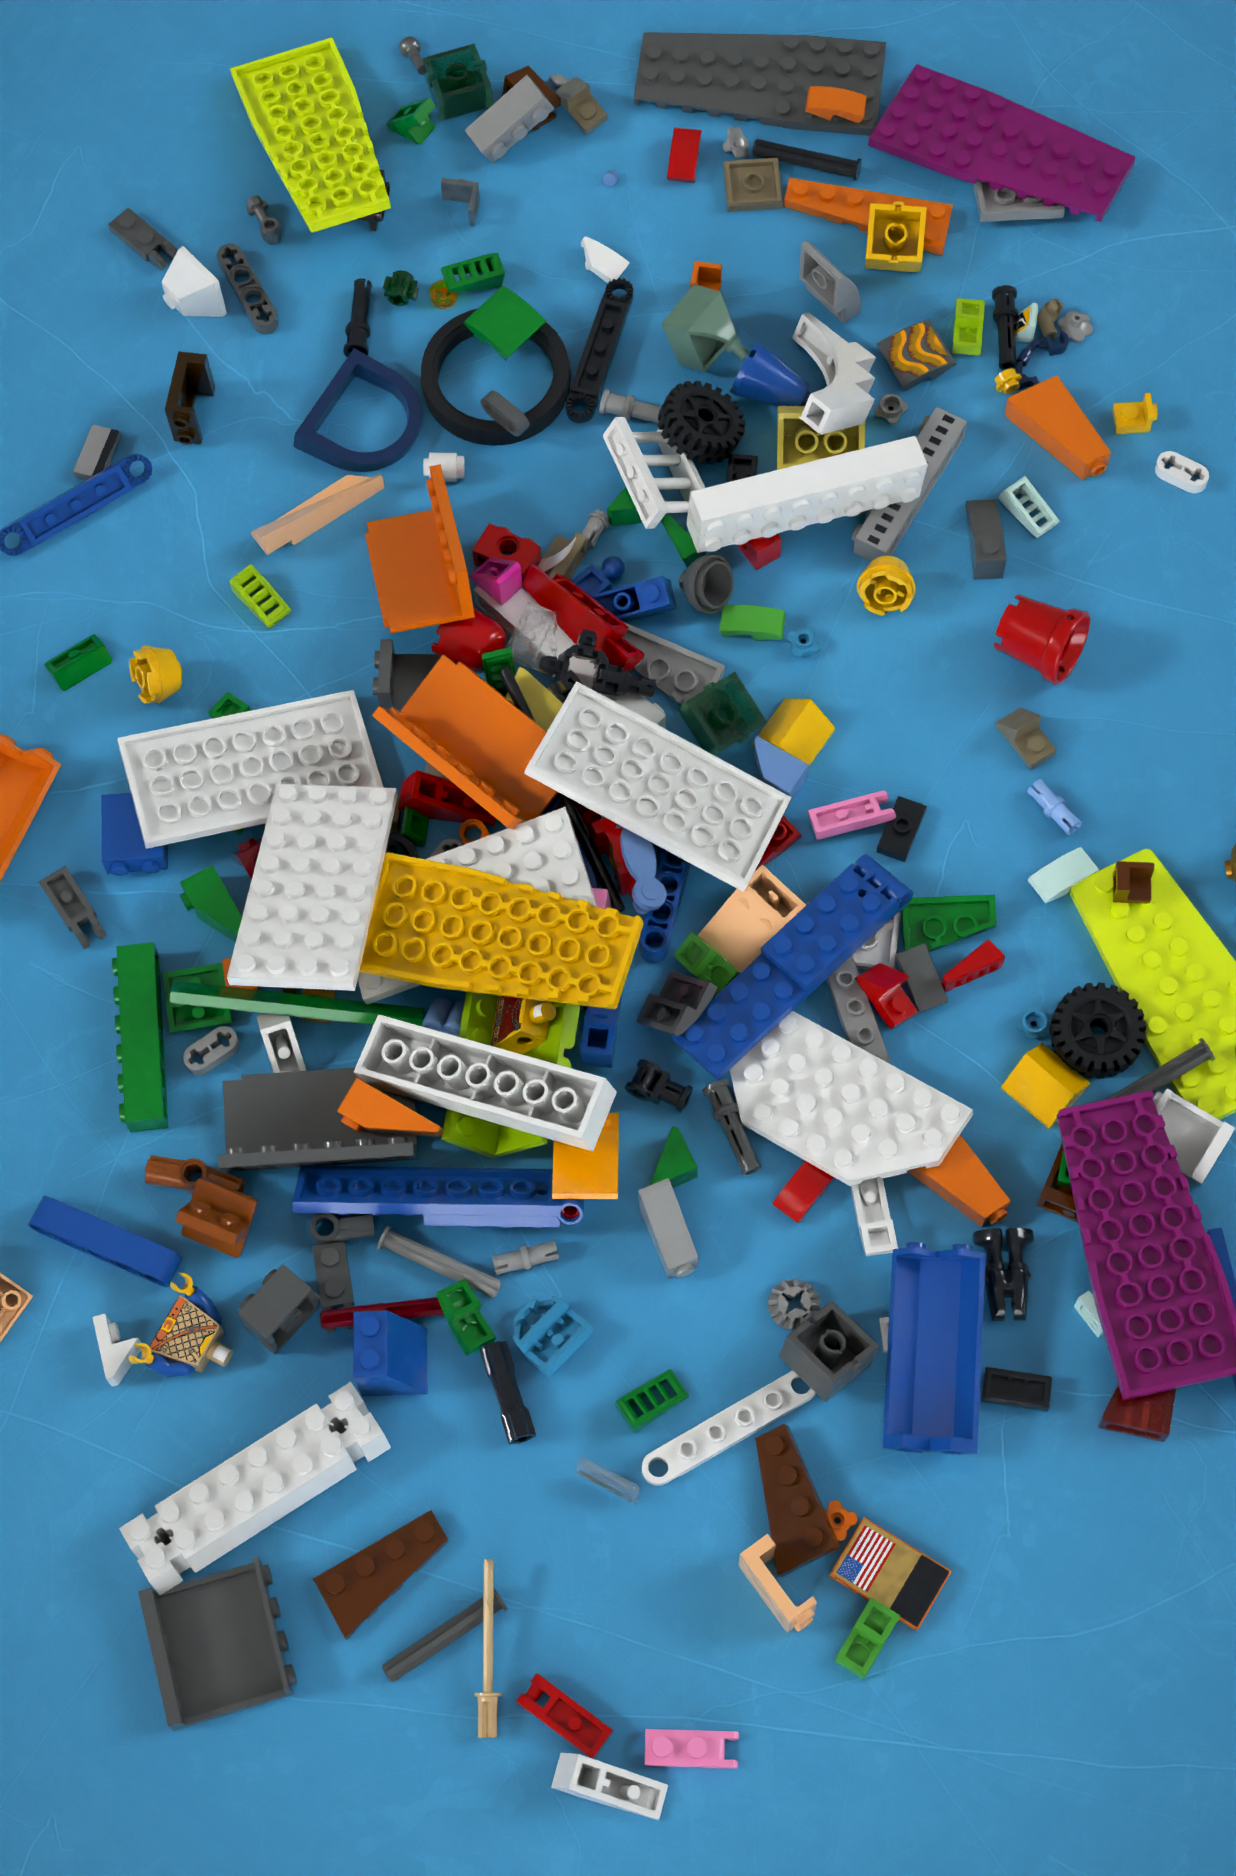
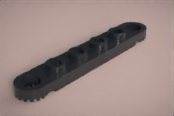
M620 278L618 280L613 279L612 282L609 281L606 285L572 383L570 394L566 401V414L575 423L588 422L594 416L634 297L633 287L624 278L623 280ZM617 289H623L627 294L622 296V298L620 296L617 298V296L614 297L612 292ZM577 404H584L588 407V410L586 409V412L578 413L572 408Z

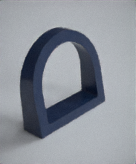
M354 348L296 431L293 447L332 466L347 471L369 472L385 468L404 457L414 445L419 434L422 418L420 400L412 385L402 375ZM354 377L361 378L390 392L401 402L407 415L406 429L401 437L387 448L374 452L352 451L316 433Z

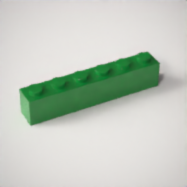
M154 942L116 946L117 957L112 958V969L114 976H118V986L113 988L115 1005H119L120 1015H115V1029L117 1034H121V1044L116 1045V1055L118 1063H122V1074H118L117 1081L119 1092L123 1093L124 1103L119 1104L121 1123H126L130 1132L168 1128L159 953Z

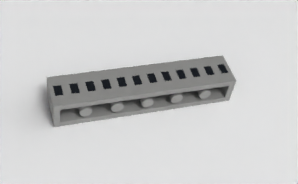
M938 407L935 408L931 416H925L919 429L921 432L917 437L928 464L920 496L911 502H898L890 504L883 509L867 510L865 515L867 519L863 525H857L851 538L854 541V554L869 561L881 556H892L964 439L967 426L966 420Z

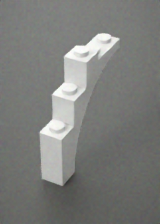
M802 314L792 339L804 348L818 364L825 377L827 386L810 394L800 419L820 435L864 424L875 400L869 395L875 377L869 372L876 357L857 342L848 343L812 314Z

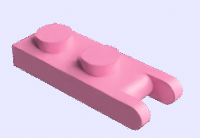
M879 791L808 810L809 820L817 840L894 820L896 818L894 809L881 810L879 804L888 801L889 796L887 792Z
M645 1729V1766L738 1769L737 1760H725V1740H739V1732Z

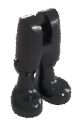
M992 1228L974 1232L973 1243L976 1246L983 1247L988 1258V1264L985 1266V1283L992 1321H1004V1298L1012 1299L1010 1303L1013 1320H1026L1028 1280L1031 1274L1029 1273L1028 1266L1023 1263V1255L1026 1245L1031 1244L1034 1240L1033 1230L1028 1228H1008L1005 1230L1006 1244L1008 1245L1009 1252L1007 1269L1004 1268L1002 1261V1229Z

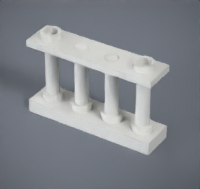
M615 417L603 434V438L645 529L656 528L666 513H688L690 492L703 489L705 486L693 461L686 458L687 453L683 452L680 455L676 452L677 446L671 448L667 444L670 438L664 439L661 435L663 430L658 429L657 432H632L625 417ZM658 443L663 455H643L638 444ZM669 466L674 478H653L648 467ZM679 489L685 501H664L659 490Z

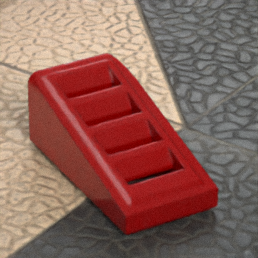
M986 940L943 975L941 984L944 992H948L1000 969L1005 960L1004 954L990 940Z

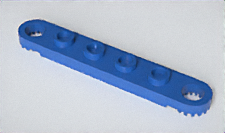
M131 454L0 530V550L9 556L20 555V553L36 546L126 494L149 479L152 475L151 462L141 454ZM135 461H141L144 465V472L138 477L131 475L129 468ZM16 533L20 537L19 545L12 549L7 548L4 541L7 534Z

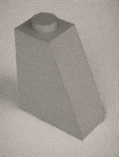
M669 1178L639 1189V1210L667 1277L676 1276L677 1278H683L692 1274L695 1271L694 1268L698 1267V1255Z

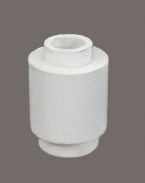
M429 452V458L423 459L424 476L431 478L429 466L441 464L445 482H457V479H464V456H457V453Z

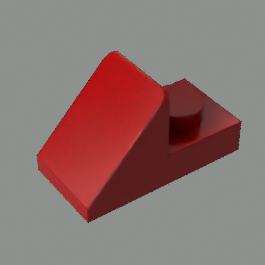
M879 963L858 975L855 979L889 1029L892 1030L913 1017L918 1011L901 988V985L910 977L905 973Z

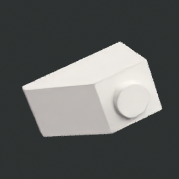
M267 1013L256 1016L273 1072L307 1071L290 1016Z

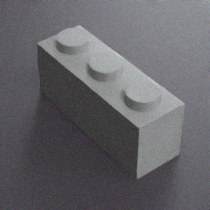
M526 75L469 125L465 131L481 153L494 163L497 159L503 157L507 150L517 141L522 140L534 126L545 120L555 108L539 87Z

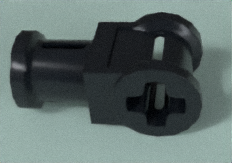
M639 1059L637 1063L638 1070L632 1081L627 1082L624 1087L625 1090L640 1100L650 1101L657 1105L662 1100L675 1106L676 1110L682 1113L691 1097L693 1087L690 1085L684 1087L671 1081L670 1073L648 1060Z

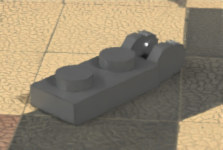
M127 208L108 224L110 231L145 261H150L160 270L167 267V264L158 253L162 250L174 259L178 251L171 242L130 208Z
M66 866L39 881L69 931H73L84 950L90 947L87 936L85 933H82L79 927L90 921L97 937H100L101 940L107 937L96 918L97 915Z
M345 1241L312 1246L322 1311L342 1307L351 1308L355 1303ZM347 1326L348 1330L354 1329V1326ZM329 1328L327 1332L333 1333L335 1328Z

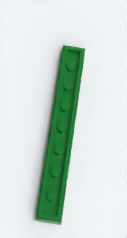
M173 981L169 1002L176 1004L374 1025L378 1014L422 1026L424 1008L382 1003L367 1005L364 1001Z

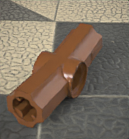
M151 1155L149 1160H147L144 1180L146 1184L186 1190L193 1195L197 1181L189 1182L188 1178L194 1172L203 1173L202 1177L243 1193L244 1179L206 1166L199 1159L192 1158L185 1161Z

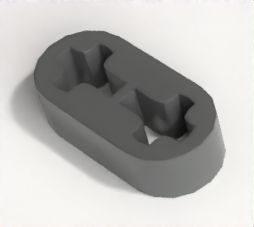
M490 391L481 399L480 403L484 411L514 436H520L529 428L530 424L527 417L496 391Z

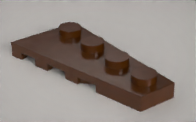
M432 1510L313 1578L346 1640L366 1619H369L378 1610L381 1604L392 1594L394 1595L411 1575L419 1571L449 1542Z

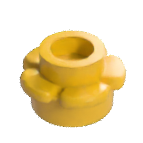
M1014 368L1002 371L994 379L997 385L996 390L999 392L1003 391L1005 394L1013 393L1020 387L1021 374H1017Z

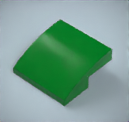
M502 286L469 316L463 324L483 344L487 341L506 361L546 323V320L520 296Z
M223 963L162 972L170 1033L232 1023L231 1009L169 1002L173 981L225 986Z

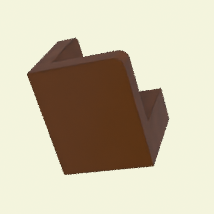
M1117 861L1113 871V902L1150 903L1151 877L1154 872V863Z

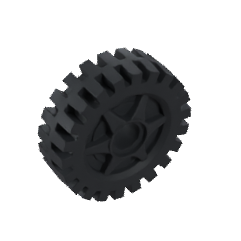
M686 381L683 385L681 383L676 385L666 397L658 414L659 430H663L661 435L664 439L670 438L667 444L671 448L677 446L676 452L680 455L683 452L687 453L686 458L691 461L696 457L697 463L703 464L706 460L708 464H714L715 461L720 463L724 459L729 458V455L734 452L744 435L746 423L742 419L744 416L742 410L737 411L739 407L737 402L730 403L732 397L728 393L724 396L721 395L722 389L716 387L715 390H712V384L705 383L702 387L701 381H694L693 384L691 381Z
M1098 982L1097 986L1087 983L1083 988L1080 986L1074 988L1071 993L1068 992L1062 1001L1059 1002L1052 1017L1050 1041L1052 1047H1055L1054 1053L1061 1057L1062 1061L1067 1065L1072 1066L1073 1070L1078 1073L1080 1071L1084 1072V1077L1087 1078L1097 1075V1079H1104L1106 1075L1113 1077L1117 1076L1119 1071L1124 1072L1135 1062L1145 1041L1146 1020L1143 1021L1144 1013L1142 1009L1138 1010L1137 1008L1138 1002L1134 998L1130 1000L1128 998L1129 993L1125 990L1122 993L1118 992V987L1112 984L1110 988H1106L1105 983ZM1091 1027H1101L1105 1034L1097 1035L1092 1032Z

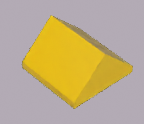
M784 698L758 736L810 766L835 731V727L812 699Z
M1041 1043L1025 1053L1002 1084L1001 1089L1050 1129L1058 1120L1057 1114L1059 1110L1069 1108L1091 1083L1077 1071L1073 1070L1070 1065L1063 1062L1045 1044Z

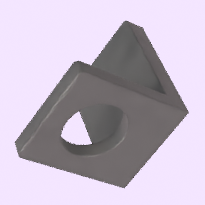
M442 178L441 190L443 200L469 203L470 226H474L480 203L478 182Z

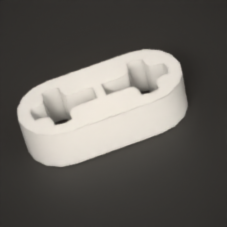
M1172 451L1163 452L1158 456L1155 473L1160 479L1189 493H1200L1206 488L1209 479V471L1206 467ZM1168 463L1173 464V467H1170V469L1164 468ZM1195 475L1200 477L1196 482L1190 480Z

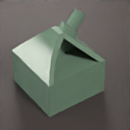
M694 284L661 323L680 365L706 372L724 350L729 353L732 351L742 361L750 353L739 343L740 339L737 337V331L720 291Z

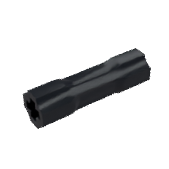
M507 1341L487 1344L480 1349V1354L487 1376L492 1380L501 1409V1421L508 1444L526 1442L536 1437V1432L529 1410L524 1406L514 1375V1363Z

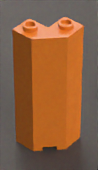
M0 734V882L61 766L59 762L53 759V754L48 750L38 747L23 751L14 745L15 741L11 737Z

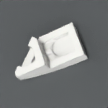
M585 236L581 241V247L584 248L586 258V270H591L606 283L612 282L613 279L617 280L630 263L615 251Z

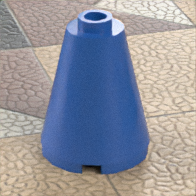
M755 341L730 392L736 396L774 406H805L811 394L808 391L810 385L764 345Z

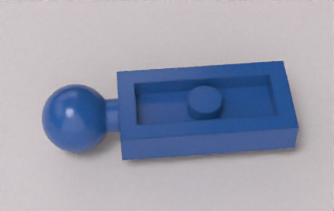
M610 556L603 561L600 571L592 564L571 581L590 596L610 591L612 583L608 579L615 580L620 578L625 571V565L619 557Z

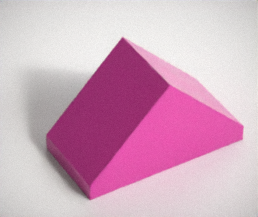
M489 558L469 576L475 584L501 606L522 588L521 567L517 561Z

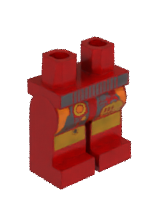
M603 818L591 824L592 839L600 856L606 854L613 867L614 880L617 882V889L620 895L628 893L633 902L632 889L636 880L630 875L622 856L620 835L623 828H615L617 825L615 822Z

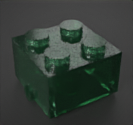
M474 43L422 58L425 81L441 121L493 105L491 83L486 73L487 66L485 60L480 59Z
M736 672L731 673L717 683L712 681L703 687L704 691L689 699L677 709L700 747L714 756L719 755L736 743H742L749 738L750 734L767 723Z

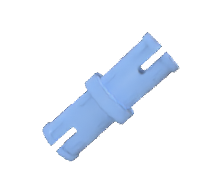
M1042 779L1034 782L1033 785L1036 788L1033 789L1030 786L1027 793L1044 809L1043 813L1049 818L1052 817L1067 835L1076 832L1077 830L1074 826L1076 825L1077 828H1080L1082 821L1065 806L1066 801L1060 796L1057 797Z

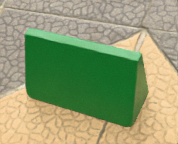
M94 634L47 661L44 666L60 689L66 691L111 664L113 660L105 645Z

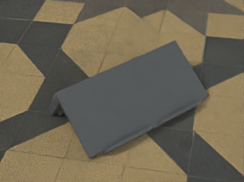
M355 1068L242 1075V1080L223 1081L226 1154L218 1155V1167L227 1172L295 1168L301 1165L326 1166L418 1160L417 1135L370 1133L364 1128L361 1133H358L341 1122L343 1116L337 1110L356 1078L360 1079L354 1073ZM377 1089L416 1112L415 1099Z

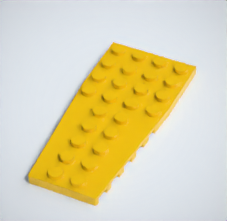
M386 852L359 972L434 988L615 1010L624 988L644 922L638 915L632 917L621 914L613 908L607 907L603 909L593 906L585 900L578 899V901H575L553 891H549V893L536 890L532 885L525 883L515 884L508 882L506 878L479 870Z

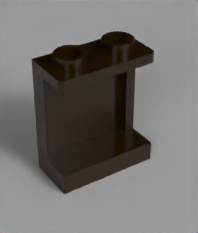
M178 351L165 413L174 441L185 445L192 443L202 444L203 440L194 409L196 395H214L215 384L207 354Z

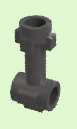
M252 196L246 202L249 216L256 215L262 226L260 233L263 240L270 245L277 244L281 240L280 234L283 233L279 221L268 216L265 211L269 209L266 200H262L260 196Z

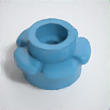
M1030 1009L1022 1014V1018L1018 1020V1028L1021 1032H1024L1025 1037L1037 1039L1038 1036L1042 1037L1047 1034L1049 1030V1025H1047L1048 1018L1041 1010ZM1032 1022L1036 1023L1035 1027L1031 1026Z

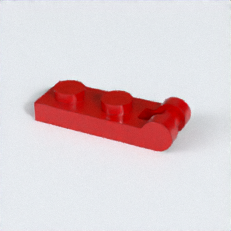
M535 1673L530 1680V1683H532L525 1694L521 1693L515 1702L587 1757L594 1759L613 1733V1730L541 1675ZM542 1693H545L550 1699L542 1708L536 1701Z

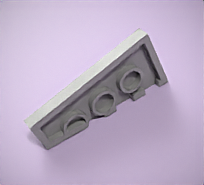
M625 623L629 628L622 638L645 653L643 659L632 669L643 678L655 679L656 688L701 721L726 671L725 665Z

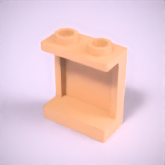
M766 1534L740 1553L739 1568L785 1631L788 1633L795 1628L799 1632L814 1620L812 1617L815 1615L817 1601L812 1596L798 1607L792 1603L765 1566V1563L774 1558L776 1546L770 1536Z

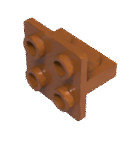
M201 1177L197 1180L191 1201L178 1211L175 1222L183 1225L182 1236L234 1258H239L245 1246L258 1200Z

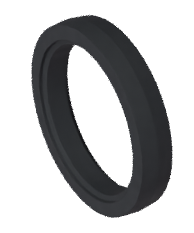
M477 309L462 313L445 323L433 335L422 358V392L435 420L456 437L481 445L513 444L531 438L543 431L560 414L569 394L571 367L565 345L560 336L546 322L529 338L548 356L553 367V379L543 399L532 409L523 413L527 417L530 426L517 437L495 420L474 418L457 410L447 401L439 387V372L447 355L458 344L475 336L463 323Z

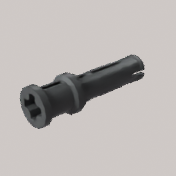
M728 1079L715 1081L702 1090L704 1096L709 1098L713 1107V1118L722 1124L742 1175L746 1176L755 1173L761 1169V1165L756 1158L738 1116V1105L734 1103L728 1089L730 1083Z

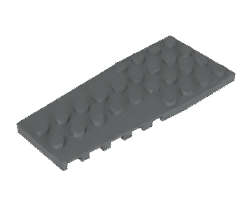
M645 32L642 39L634 103L639 105L640 100L656 103V108L665 109L666 105L682 107V112L692 113L693 109L709 111V116L719 117L720 113L735 115L734 120L747 122V117L761 119L760 124L797 130L870 136L878 122L886 42L809 35ZM810 86H826L866 95L864 118L858 124L834 115L829 121L805 112L808 89Z

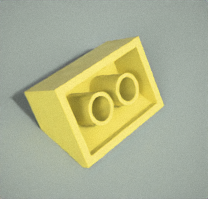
M778 406L777 470L865 448V422L861 425L820 435L800 419L805 406Z

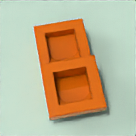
M810 86L805 112L829 121L834 115L859 124L864 118L867 96L841 88Z

